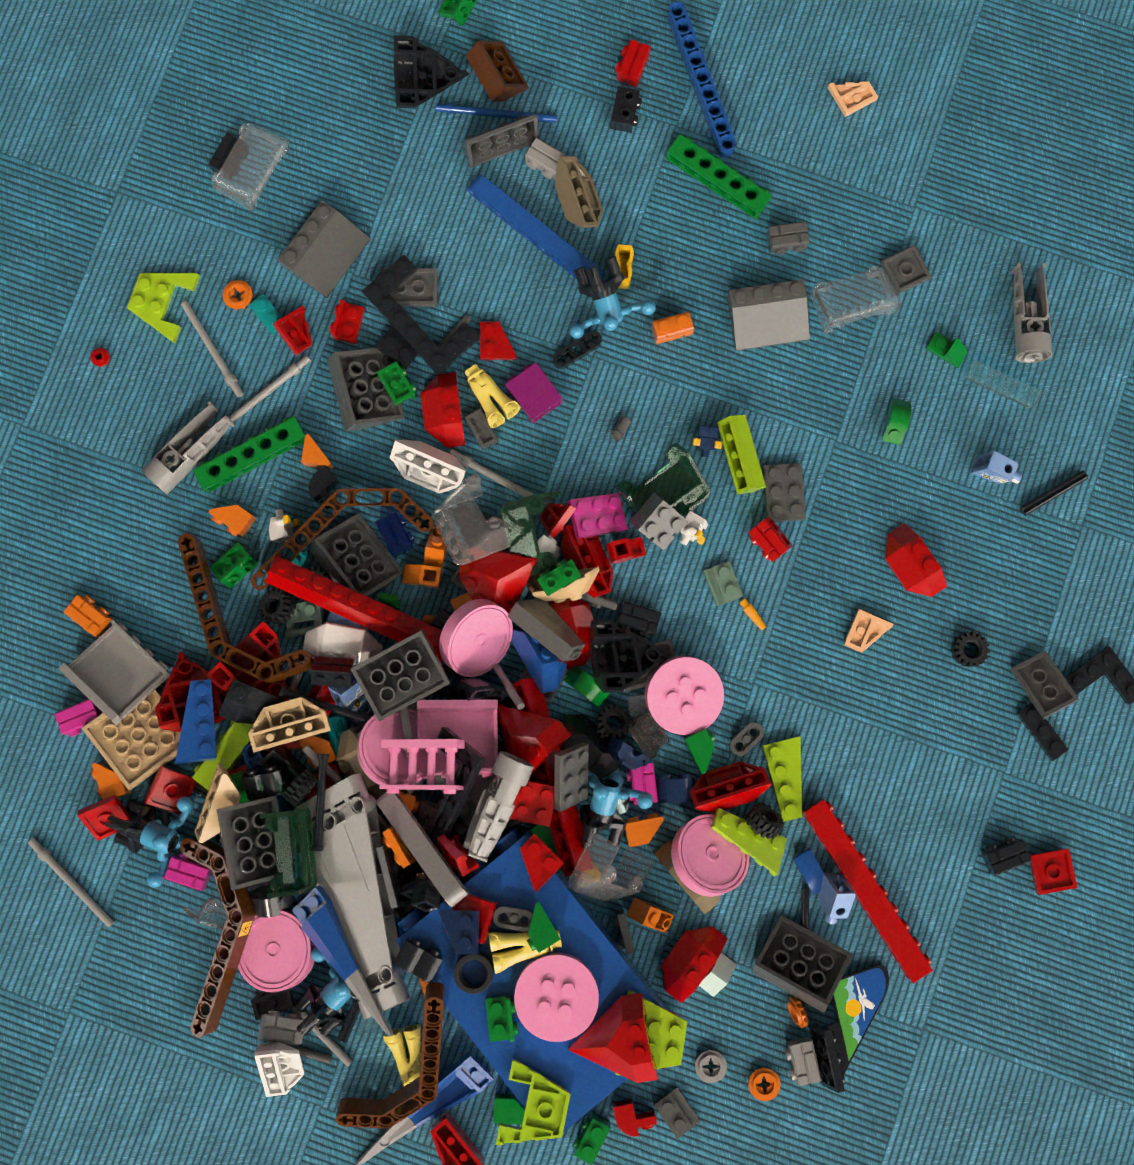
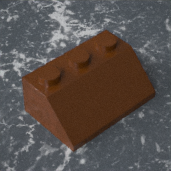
M478 41L467 53L466 57L470 62V66L474 69L479 82L485 88L492 102H504L529 88L503 42Z

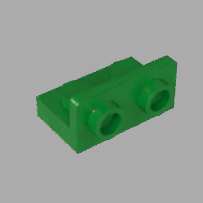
M444 0L438 13L441 17L455 19L460 26H464L477 0Z
M395 362L377 371L380 381L395 406L410 398L412 400L416 399L415 392L417 390L412 382L409 383L406 376L408 375L403 366L399 367L398 363Z
M237 542L209 568L220 582L231 589L251 572L258 563Z
M511 994L486 997L490 1042L502 1040L515 1041V1035H519L518 1022L513 1021V1014L516 1013L514 1000H511Z

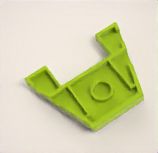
M140 273L127 308L171 342L176 343L181 327L163 321L176 286L195 292L200 275L197 273Z
M628 990L627 995L635 994V992ZM643 998L646 1010L645 1022L652 1057H655L656 1068L681 1065L687 1020Z
M513 1059L509 1080L530 1085L522 1127L500 1123L495 1145L562 1138L571 1092L518 1060Z

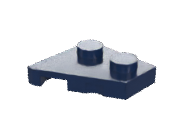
M439 910L440 917L455 953L479 954L480 911Z

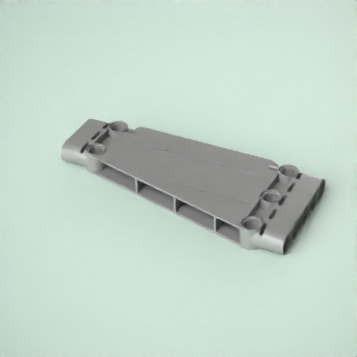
M357 773L325 790L322 834L323 851L311 850V847L314 846L317 795L290 810L289 814L296 830L294 841L303 850L301 852V860L311 888L313 890L321 885L331 899L356 963L381 1012H384L411 998L403 979L405 970L393 963L400 951V946L396 942L398 932L394 909H391L376 850V848L383 846L376 800L372 795H369L361 773ZM350 989L349 993L353 998L357 999L363 1019L371 1018L372 1015Z

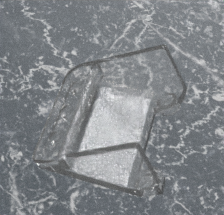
M478 473L467 477L431 514L453 562L457 565L468 564L510 547L508 529L504 521L497 517H491L486 521L475 501V498L483 495L482 482Z

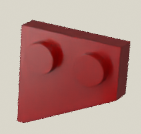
M304 306L299 307L273 324L295 356L312 345L311 336L308 333V322L305 321Z
M480 322V360H517L516 354L499 322Z

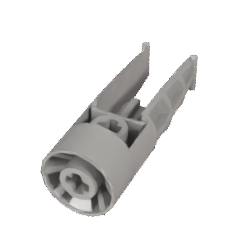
M1017 263L1011 271L1014 274L1013 323L1015 358L1019 362L1036 363L1052 357L1049 298L1047 296V282L1044 273L1046 263H1043L1036 272L1037 303H1034V301L1025 303L1021 263Z
M210 401L207 402L208 407L185 425L140 470L166 494L206 456L230 426H235L227 416H224L197 442H194L193 440L218 413V409Z
M499 752L491 770L494 776L488 790L484 789L465 842L462 845L463 848L469 849L468 856L487 862V857L494 849L515 808L513 803L520 787L526 786L534 769L532 764L510 753Z

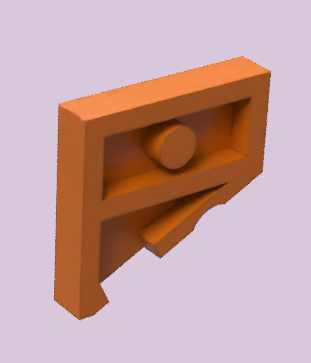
M394 827L383 832L384 842L389 848H392L395 854L394 859L398 865H402L405 868L417 861L411 855L408 847Z

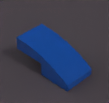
M808 848L794 856L793 860L811 893L815 895L821 891L824 872L812 851Z

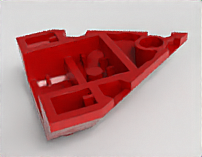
M475 546L460 554V579L472 600H490L509 614L514 604L520 599L538 558L522 557L520 554L498 550L490 551Z
M265 621L260 623L236 646V648L264 662L281 657L278 635ZM243 654L236 655L235 663L247 670L253 668L254 661ZM223 661L216 664L206 674L219 689L226 691L230 689L234 679L279 697L282 686L287 687L286 679L267 683ZM270 669L265 672L266 678L271 674ZM287 697L281 698V699H284V700H286V701L289 700V698H287Z
M181 651L163 689L160 701L155 708L159 728L181 732L190 682L209 680L206 676L208 671L196 662L193 663ZM211 681L214 724L225 719L218 714L229 690L219 689Z
M498 703L497 713L505 752L515 755L534 766L529 778L531 781L536 775L534 770L551 751L559 749L572 734L557 719H549L539 714L505 707Z
M642 992L621 996L568 1049L636 1083L658 1080L655 1057H652L645 1022L646 1010Z

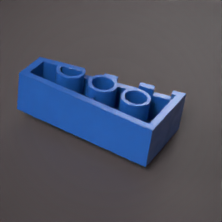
M211 679L190 682L175 764L216 760Z

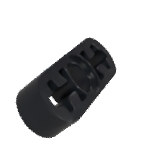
M590 331L557 351L553 356L554 366L558 369H565L599 348L602 341L600 333ZM590 337H597L596 344L593 342L587 345L589 349L586 350L585 344L590 341ZM576 345L581 346L583 352L579 355L572 352V348ZM568 350L570 356L565 358V363H558V356L564 358L565 356H567L566 351Z

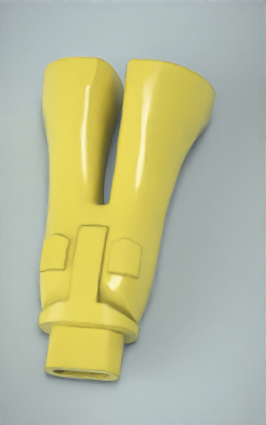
M477 364L465 371L468 377L467 381L479 400L491 428L502 425L505 422V418L495 407L490 396L499 405L507 419H511L519 412L520 405L502 392L494 380L483 369H480Z
M528 931L521 933H488L491 952L512 946H523L514 950L492 953L495 974L504 971L518 962L545 955L550 951L553 952L554 948L562 947L561 940L538 953L537 950L532 951L526 941L529 939Z
M418 1024L409 1025L403 1029L410 1059L407 1057L401 1028L393 1029L391 1037L386 1033L383 1035L385 1043L393 1053L404 1086L420 1077L421 1026Z

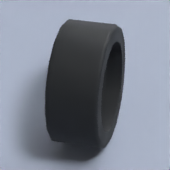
M479 952L477 955L464 954L455 965V983L465 993H481L489 987L493 980V963L482 952ZM470 960H478L486 968V977L480 984L470 985L462 978V967Z

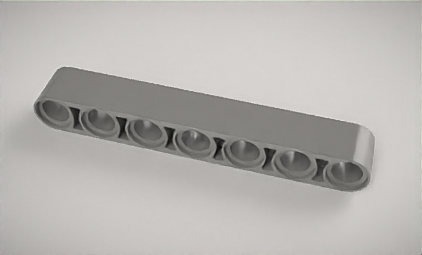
M387 791L376 800L377 805L449 906H455L469 894L467 889L398 794L387 793Z

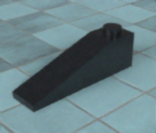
M234 679L218 715L236 723L254 724L264 707L285 702L286 700Z

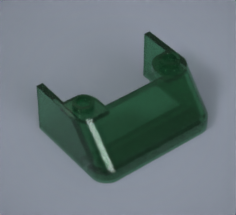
M561 491L524 497L505 503L499 509L506 551L520 554L522 557L538 558L531 571L530 578L539 576V574L548 569L551 572L557 568V560L552 553H540L532 515L541 513L545 507L544 502L554 500L561 495Z
M299 808L260 814V819L265 818L266 829L274 833L277 873L270 883L271 889L274 892L268 893L267 898L300 895L315 889L317 886L315 851L311 850V847L314 846L310 809Z

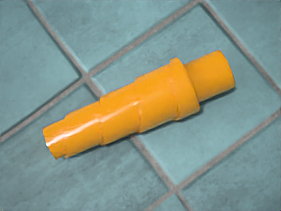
M746 598L740 602L744 608L743 611L762 631L766 628L765 623L758 615L754 606Z

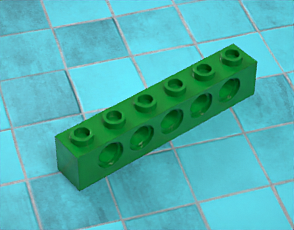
M679 134L667 151L666 160L755 220L760 217L768 206L772 197L768 190L758 187L754 184L753 180L740 175L738 170L724 164L719 157L709 154L704 147L694 144L689 137ZM690 153L693 157H686L685 154ZM705 163L709 167L703 168L700 164ZM716 174H722L724 177L718 178ZM731 184H737L739 188H733ZM751 194L754 198L749 199L746 195Z
M295 416L292 418L287 417L281 421V424L266 428L264 433L249 437L247 442L232 446L230 451L215 455L213 460L198 464L193 472L202 489L206 493H210L304 443L306 434ZM288 432L287 438L280 439L281 433ZM271 441L270 447L263 448L264 442ZM253 449V456L246 457L247 452ZM237 458L236 465L230 466V461ZM220 467L219 474L213 475V470Z

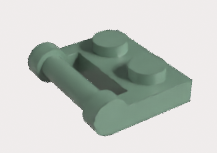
M311 602L294 604L296 609H292L294 615L290 614L291 619H286L287 629L285 634L288 640L295 639L297 636H303L307 631L324 624V609ZM316 621L315 626L295 628V624Z

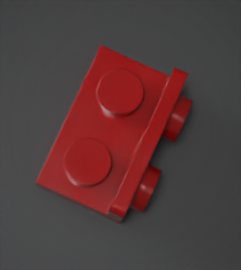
M340 299V303L335 307V322H332L330 326V333L334 340L351 344L357 343L365 307L349 304L344 299Z
M444 834L437 838L443 857L462 877L479 867V863L473 857L467 855L468 851L460 843L455 844L452 839L449 840Z

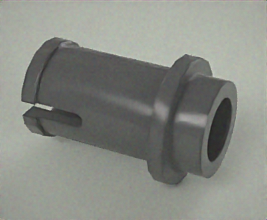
M621 416L615 428L611 429L610 436L616 441L623 439L624 433L632 423L631 420Z

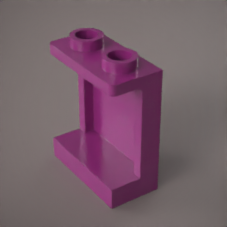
M537 363L533 365L528 364L522 369V373L517 376L513 375L506 381L507 391L512 394L524 410L532 425L563 403V398Z

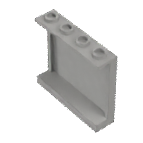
M111 620L112 626L68 666L63 663L58 669L117 725L169 677V674L166 671L168 667L161 660L156 662L153 659L155 655L147 647L143 649L137 637L134 635L130 637L126 633L128 629L121 622L116 624Z

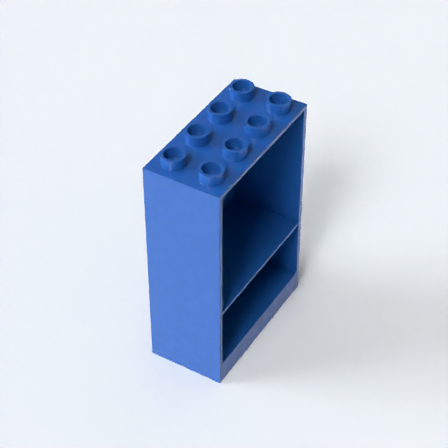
M512 828L496 843L495 848L499 852L491 860L488 859L487 862L475 858L479 863V867L465 875L467 879L462 884L469 894L497 902L495 910L500 906L527 909L533 913L535 904L540 902L555 930H559L562 947L554 948L553 952L550 951L549 953H566L580 959L591 970L597 983L599 994L597 1012L592 1023L583 1033L567 1041L552 1042L543 1040L530 1033L524 1027L516 1012L513 1014V1021L518 1022L519 1035H515V1041L502 1040L490 1042L485 998L511 994V1000H514L518 978L523 969L535 958L518 962L495 974L494 968L493 980L486 990L477 994L465 993L459 989L454 979L455 965L464 954L455 953L449 936L445 932L446 929L439 910H451L452 907L448 905L443 897L441 898L439 909L424 912L415 907L397 923L403 932L396 939V942L401 948L406 938L411 939L414 937L423 942V947L427 949L433 947L441 952L440 956L443 957V960L431 982L443 984L445 987L444 1005L524 1108L526 1107L530 1085L509 1080L513 1059L518 1060L571 1092L564 1133L628 1079L622 1075H615V1072L568 1049L621 996L627 995L628 990L635 993L642 992L643 998L668 1011L670 1009L559 869L537 892L534 891L520 848L532 835L528 830L520 835L515 828ZM501 913L500 918L506 920L508 915ZM522 916L520 919L522 923L529 921L526 916ZM493 918L489 929V933L527 932L500 928L494 923ZM488 935L486 944L479 943V952L487 955L493 963L492 953L514 950L523 946H512L491 952ZM470 960L462 967V978L470 985L480 984L486 977V968L480 961Z

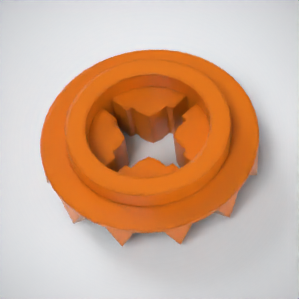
M235 280L225 286L222 296L229 308L238 310L245 309L251 303L253 294L251 287L246 282ZM235 289L240 294L243 293L241 295V301H239L237 298H234L236 296Z
M794 996L788 997L787 1008L795 1024L801 1028L808 1026L807 1013L801 1001Z
M762 1067L761 1069L754 1070L752 1075L749 1076V1090L760 1101L772 1100L780 1091V1079L772 1069ZM763 1076L767 1082H770L769 1085H766L765 1092L762 1086L758 1085L762 1082Z

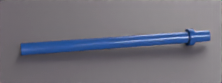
M452 103L436 104V111L447 112L450 115L451 113L516 119L522 115L536 114L538 121L557 123V115L458 106L452 105Z

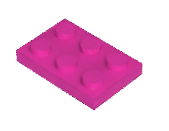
M619 493L567 501V504L576 507V510L571 515L576 539L628 530Z

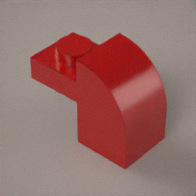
M642 537L629 540L624 538L609 542L606 545L611 564L623 563L627 560L646 556Z
M632 1098L612 1102L617 1126L626 1135L637 1137L639 1136L638 1128L650 1129L653 1125L657 1124L655 1110L635 1114Z

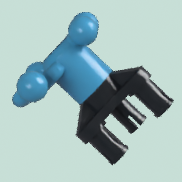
M616 256L604 260L610 274L609 278L605 280L601 279L598 266L587 270L583 266L573 270L579 284V293L592 298L598 316H592L580 324L572 325L569 332L573 338H581L584 335V329L593 324L601 323L606 330L613 331L618 327V323L623 320L624 315L629 314L631 311L641 310L645 315H651L655 312L656 306L651 300L628 304L621 308L616 290L625 277L623 272L620 271Z
M588 770V784L594 790L591 803L581 805L579 811L584 831L581 847L585 848L586 844V849L592 850L596 834L603 829L611 828L607 840L608 843L613 846H619L627 821L615 812L618 799L637 798L638 806L642 809H648L653 804L652 795L648 792L634 789L622 790L620 786L623 784V777L619 773H612L608 778L599 780L594 773Z
M187 796L178 799L177 808L181 813L177 819L172 820L168 824V827L155 822V806L143 804L135 799L129 801L127 811L136 813L139 816L132 820H122L114 815H110L107 818L111 823L106 822V827L119 831L114 837V843L125 846L134 853L139 852L143 846L158 851L157 859L161 861L159 871L152 872L147 877V883L152 888L159 887L164 881L169 863L167 854L174 849L179 850L182 840L186 838L184 835L177 833V828L185 822L193 808V802Z
M315 947L311 952L312 959L315 962L325 960L330 966L329 974L332 980L324 989L312 984L309 985L301 998L294 1003L295 1008L302 1013L311 1004L308 1016L297 1026V1031L300 1032L306 1027L301 1035L307 1036L316 1025L325 1021L319 1027V1032L323 1036L328 1037L337 1026H341L346 1017L342 1007L352 996L349 993L350 988L318 948Z

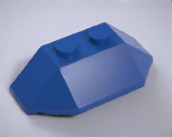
M514 627L511 641L541 694L557 690L567 667L566 661L563 662L521 627Z

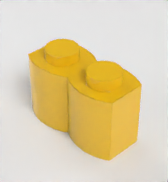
M619 244L616 248L615 256L625 279L618 289H628L631 284L634 250L632 245Z

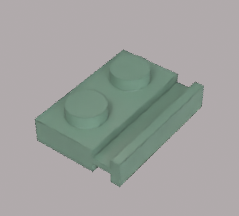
M730 561L703 571L716 607L743 597Z

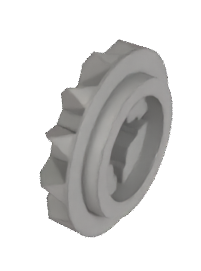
M709 1049L708 1051L701 1052L696 1058L695 1070L702 1081L716 1083L725 1076L727 1063L722 1054ZM710 1058L713 1064L719 1065L713 1067L712 1074H710L709 1069L705 1067V1065L709 1064Z

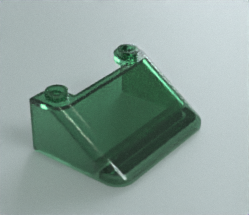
M674 443L668 448L666 458L669 464L637 487H634L631 482L626 480L615 485L616 490L634 515L653 493L657 494L682 516H685L709 497V487L690 453L679 444Z

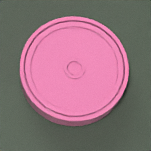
M487 599L472 600L460 606L449 617L440 635L439 651L444 663L456 673L465 677H476L490 671L495 664L501 661L510 646L513 625L508 617L509 614L503 608Z
M675 656L666 659L651 672L646 682L645 704L649 714L662 728L675 734L690 735L706 729L716 720L723 706L724 689L719 675L710 665L692 656Z
M408 708L412 738L417 739V711ZM400 711L380 722L376 715L372 716L363 727L358 738L357 756L359 764L364 773L379 785H389L390 752H388L387 748H381V739H404ZM401 749L398 755L397 785H408L409 765L407 752ZM416 775V784L423 779L421 775Z
M705 814L693 818L678 829L672 842L671 857L674 869L684 885L697 894L713 897L732 891L742 883L748 871L749 855L744 854L733 842L730 843L711 828L714 815Z
M283 909L280 910V915L264 918L255 915L238 969L243 978L258 990L279 992L293 988L307 977L315 961L311 957V952L316 946L301 929L302 924L293 911Z
M559 952L547 953L532 960L521 972L514 995L515 1009L524 1027L536 1037L552 1042L567 1041L583 1033L592 1023L599 1002L597 983L588 966L570 954Z

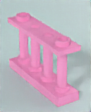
M381 739V748H387L388 752H390L389 785H380L379 789H387V793L399 794V790H444V794H456V790H463V786L454 785L455 752H457V749H465V740ZM401 749H407V752H409L408 785H397L398 755ZM419 749H426V752H428L427 785H416L417 753H419ZM438 749H445V752H447L446 785H435L436 753Z

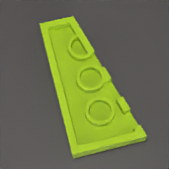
M801 736L762 745L783 822L801 818Z
M720 808L716 809L711 828L730 843L733 842L744 854L750 855L757 864L767 868L770 874L777 876L787 838L778 834L773 839H767L766 836L763 838L761 834L757 835L755 830L752 831L750 829L751 826L747 825L748 821Z

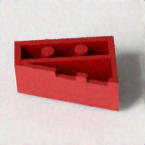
M449 1112L432 1125L430 1133L443 1165H485L486 1159Z

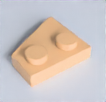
M846 82L845 85L830 83L827 87L845 117L871 104L878 98L870 82Z
M859 609L843 645L858 652H863L887 630L891 629L894 624Z

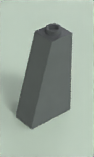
M536 598L517 601L514 604L508 617L563 662L576 660L581 655V650L585 644L546 601Z

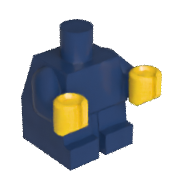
M699 425L697 438H693L692 445L702 449L701 457H709V450L714 451L717 448H722L723 442L717 440L719 428Z

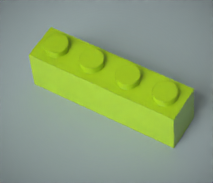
M746 415L729 416L718 421V428L737 495L753 493L765 488V481Z
M231 721L230 729L227 732H223L218 738L216 760L204 761V763L198 764L194 769L195 774L192 778L209 790L218 764H222L227 772L231 771L243 756V748L247 744H251L248 733L254 724Z

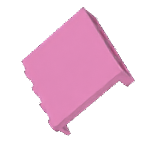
M418 700L417 739H437L441 728L448 727L486 757L479 775H482V778H493L494 773L491 770L498 757V700ZM419 749V753H417V775L427 779L428 752H426V749ZM438 749L436 753L435 775H441V778H446L447 755ZM455 762V773H456V771H457V769H458V767H459V764H457L456 762Z

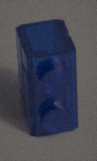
M393 512L375 522L393 558L414 548L412 543L415 540L411 532H406L404 526L407 524L402 515L398 516L396 512Z

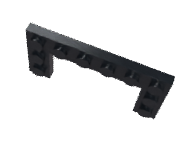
M403 255L365 287L362 293L438 376L473 346L480 337L466 324L440 348L437 347L390 295L391 292L417 271V268Z
M1110 646L1105 647L1065 677L1077 695L1101 676L1105 675L1127 705L1134 702V678ZM1032 702L1016 713L1051 761L1056 760L1069 750L1046 718L1043 719Z
M442 727L437 739L463 740L448 727ZM465 742V749H457V752H455V762L459 764V767L454 776V785L463 786V790H456V794H446L429 831L427 832L424 829L440 853L441 849L437 838L443 834L449 838L486 760L485 756L467 742ZM440 749L441 751H443V752L447 755V752H445V749Z

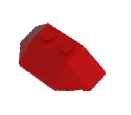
M451 372L436 375L420 393L425 431L446 448L466 446L457 373Z
M905 523L888 533L884 559L906 591L932 597L947 587L941 566L917 533Z
M573 525L565 526L563 528L561 550L564 559L567 562L572 559L578 570L598 566L600 569L589 591L586 593L593 598L610 593L613 569L598 536L576 539Z
M570 598L559 603L548 601L552 609L585 644L581 650V655L576 660L566 661V668L572 669L575 665L577 667L586 665L590 658L589 636L590 624L593 620L589 603L582 599L571 601Z
M739 761L702 774L694 787L691 788L690 794L696 809L715 813V810L718 808L727 810L754 801L771 786V782L764 767H757Z
M712 926L685 931L662 962L665 991L680 1003L685 1001L697 989L715 964L728 938Z

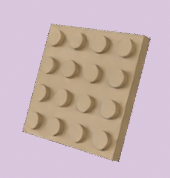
M156 690L147 696L117 725L102 713L82 728L129 791L156 772L161 765L164 766L177 755L181 732L159 728L155 708L161 697Z

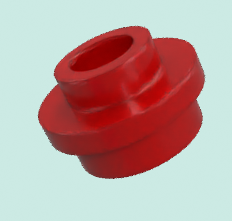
M97 348L91 353V362L98 367L106 366L110 361V354L104 348ZM102 354V358L97 360L98 355Z

